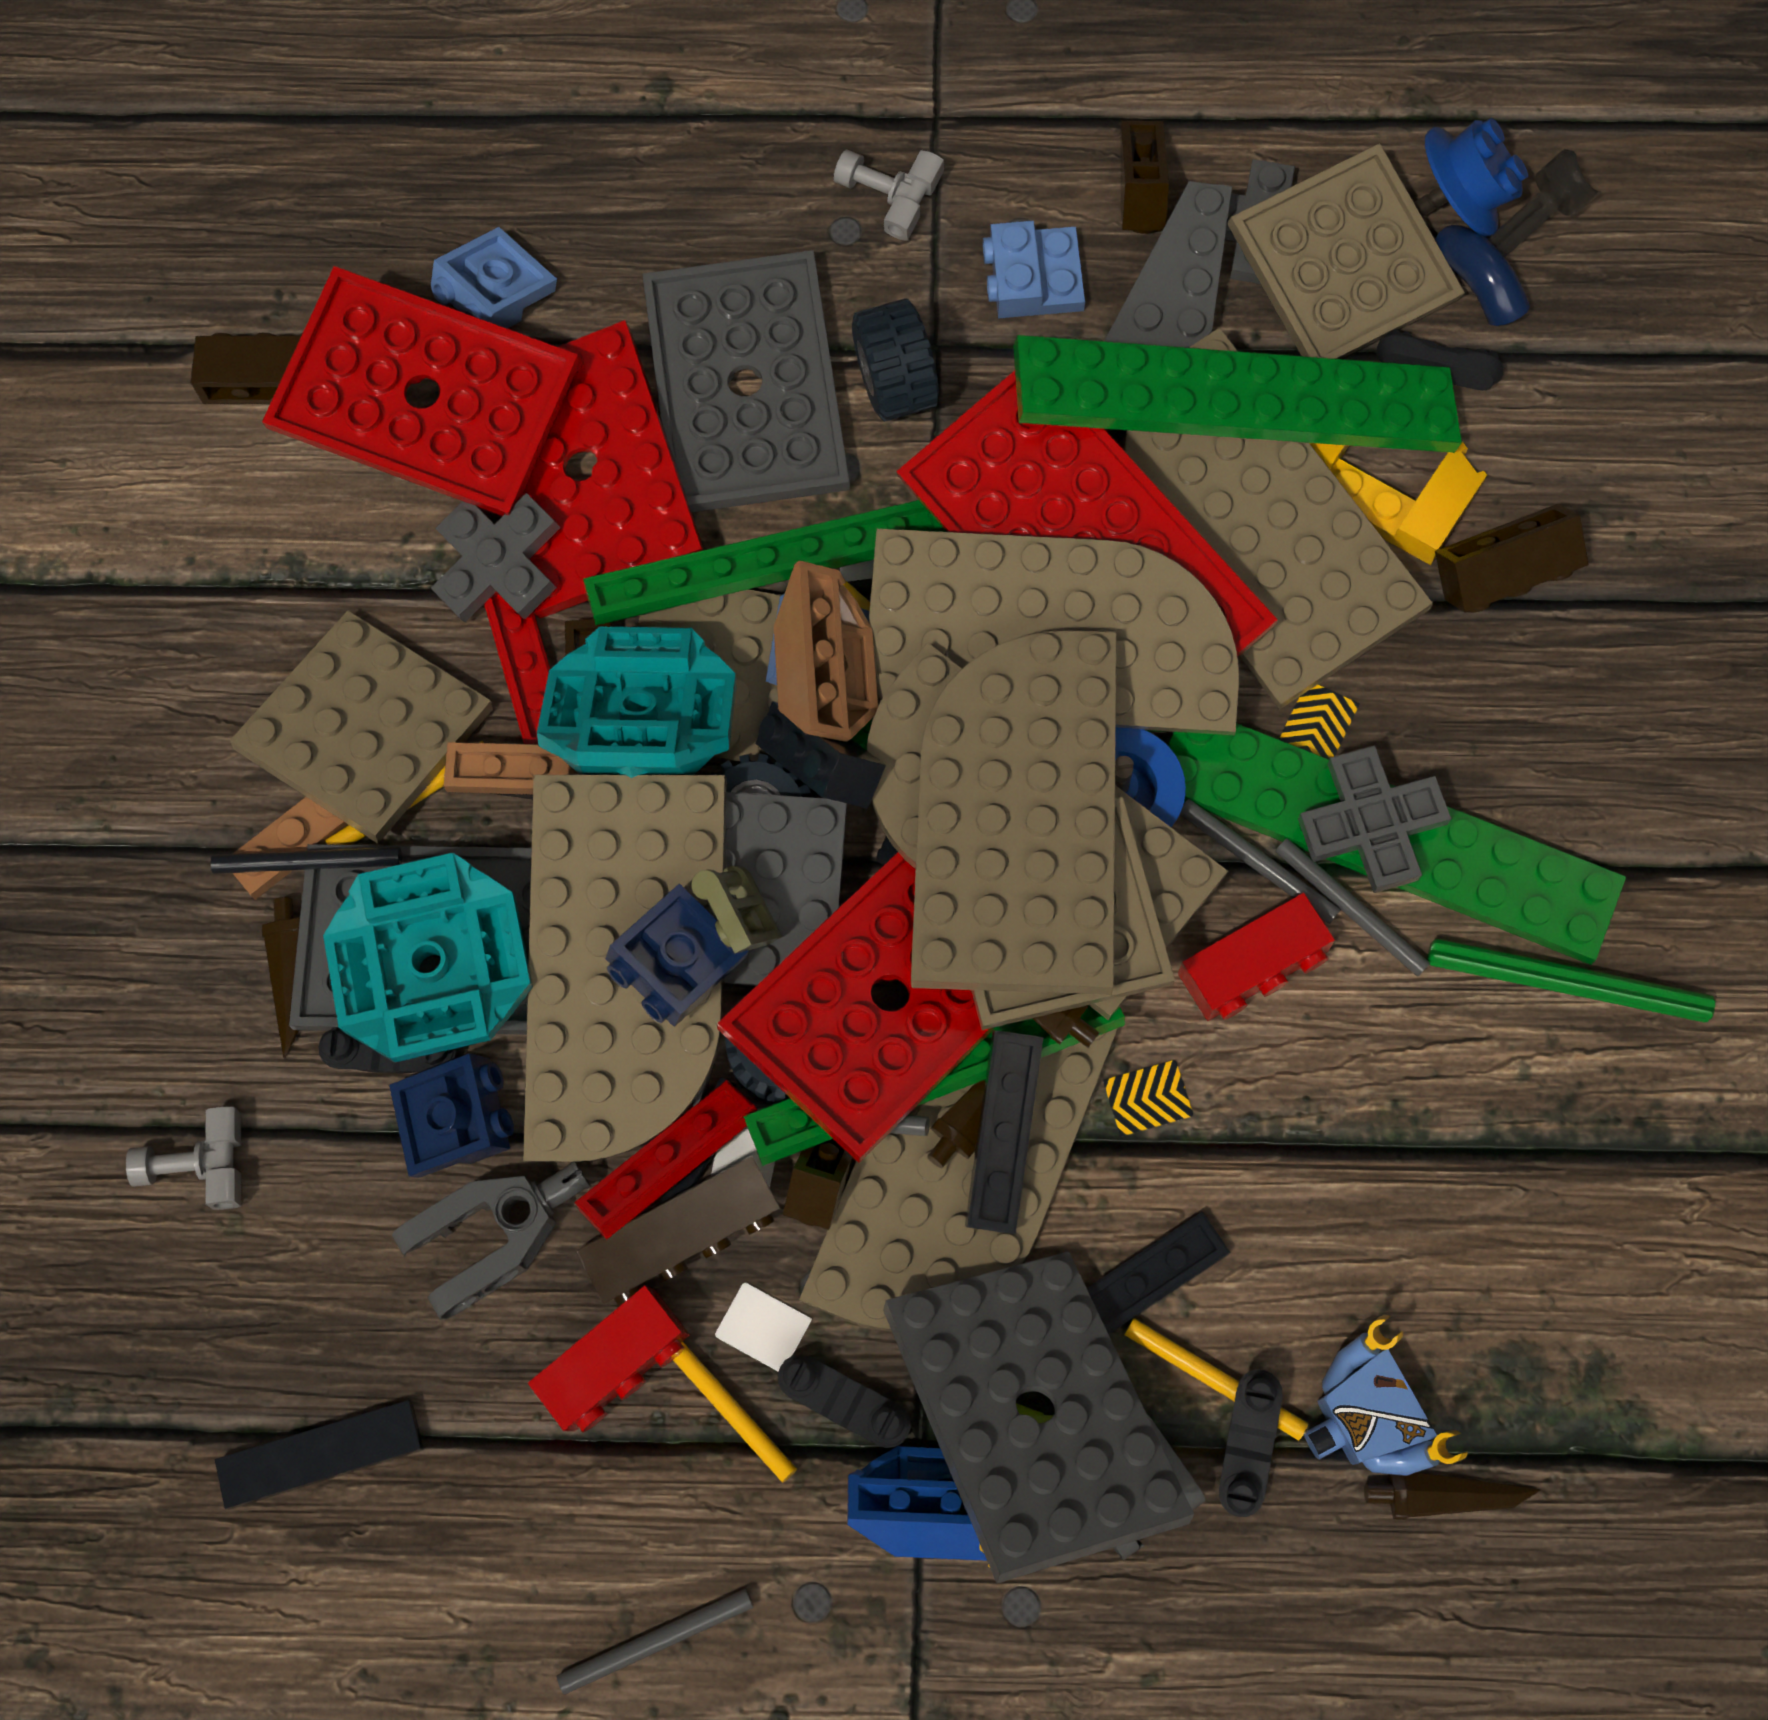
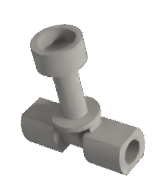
M846 149L837 162L834 182L850 189L859 182L888 194L887 202L891 207L884 219V231L897 239L908 241L920 218L919 204L924 194L932 195L944 172V160L934 153L920 150L909 173L906 174L900 171L893 178L863 166L864 157Z
M235 1107L207 1109L206 1140L197 1141L193 1152L155 1155L151 1146L130 1148L126 1155V1173L132 1187L153 1185L158 1174L196 1171L199 1180L206 1179V1205L212 1210L241 1207V1173L233 1168V1147L241 1146V1112Z

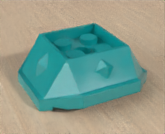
M600 626L585 639L586 644L568 653L549 670L537 728L538 745L540 748L559 756L580 775H627L630 778L637 775H694L714 755L729 750L737 688L736 673L717 654L705 646V641L692 628Z
M455 853L358 874L348 891V897L334 915L323 935L338 1027L344 1033L393 1062L492 1040L533 987L516 897L512 891L477 870ZM432 955L441 956L440 964L434 971L430 973L420 972V965L424 959Z

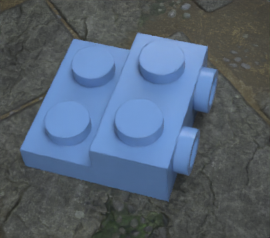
M1034 221L991 224L990 237L983 238L984 264H992L993 275H987V294L989 302L997 303L998 318L1084 311L1085 297L1076 227L1035 230Z
M497 227L435 259L431 290L436 300L443 305L451 303L460 312L504 328H509L521 321L525 307L555 292L557 278L500 227Z

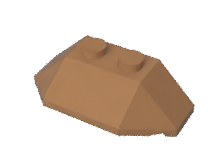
M799 560L793 567L774 624L778 709L805 734L848 742L875 716L878 708L872 628L856 599L843 585L846 581L840 570Z

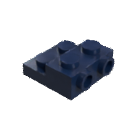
M679 883L610 945L605 959L610 963L607 966L609 975L619 986L627 989L632 985L645 998L641 1002L642 1006L653 1020L658 1023H663L667 1020L675 1027L709 996L711 990L746 958L749 951L735 954L732 947H727L716 931L715 922L717 920Z
M467 1054L389 1085L409 1177L420 1178L458 1163L472 1164L510 1149L508 1136H511L514 1132V1123L509 1112L501 1108L497 1091L503 1088V1075L499 1067L490 1061V1058Z

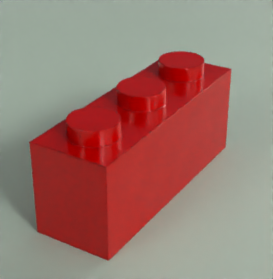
M1302 893L1182 961L1178 976L1207 1022L1218 1015H1221L1223 1020H1227L1244 1010L1248 1006L1245 1000L1261 991L1264 997L1269 996L1288 983L1286 976L1300 968L1306 974L1324 964L1329 959L1326 953L1329 952L1335 939L1305 893Z
M644 1285L530 1380L528 1385L563 1431L575 1432L580 1428L584 1433L598 1424L607 1415L603 1408L614 1398L619 1396L621 1400H624L635 1393L646 1382L642 1375L656 1363L660 1367H664L678 1357L685 1349L681 1342L690 1334L657 1291Z

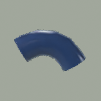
M1449 225L1438 233L1435 239L1451 269L1468 284L1477 297L1490 325H1505L1521 318L1527 313L1530 304L1516 272L1504 255L1486 237L1462 225Z

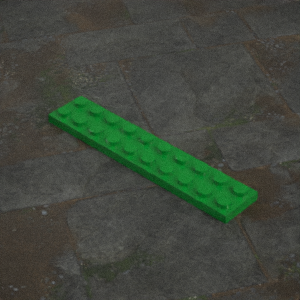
M1017 335L1013 345L1019 423L1455 453L1462 443L1449 367Z
M1237 723L1235 735L1174 732L1168 745L1176 755L1184 773L1186 786L1184 803L1190 799L1211 814L1281 842L1287 838L1306 852H1309L1298 821L1300 813L1341 802L1327 765L1329 759ZM1389 783L1390 788L1397 787ZM1448 806L1447 808L1451 816L1448 825L1408 836L1422 876L1419 881L1396 888L1586 964L1592 965L1596 961L1626 876ZM1358 850L1326 858V860L1367 876Z

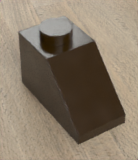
M834 1139L801 1151L793 1168L783 1216L799 1220L809 1226L830 1229L855 1159Z

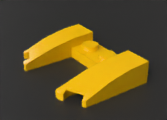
M1462 442L1455 453H1447L1415 501L1341 460L1349 445L1309 443L1381 537L1429 565L1436 558L1435 551L1443 547L1487 477L1485 471L1477 473L1466 459L1464 454H1466L1468 448Z

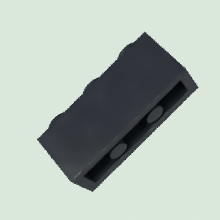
M774 701L771 703L767 716L760 724L759 735L755 743L821 797L867 809L886 767L883 762L852 739L848 742L805 734L779 711L778 703Z

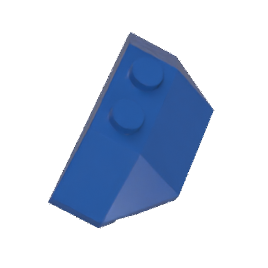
M897 1446L870 1462L862 1470L857 1469L848 1475L847 1525L894 1557L987 1561L985 1554L980 1551V1542L940 1448Z

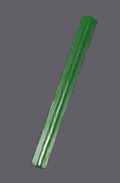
M1434 939L1428 950V961L1431 966L1700 1022H1708L1712 1019L1715 1011V998L1704 993L1442 939Z

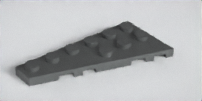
M1188 182L1110 329L1105 342L1189 348L1212 333L1232 186Z

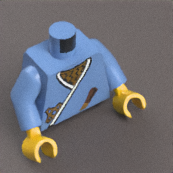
M1385 1314L1380 1316L1369 1326L1368 1333H1362L1341 1349L1330 1365L1322 1381L1325 1395L1317 1401L1326 1421L1304 1432L1311 1451L1320 1460L1342 1448L1352 1465L1363 1463L1372 1473L1403 1476L1435 1467L1439 1462L1452 1464L1465 1459L1468 1452L1454 1456L1446 1449V1440L1449 1437L1461 1434L1459 1431L1450 1430L1439 1435L1434 1431L1389 1351L1390 1348L1401 1340L1403 1331L1398 1333L1393 1339L1385 1338L1381 1334L1379 1327L1391 1316Z

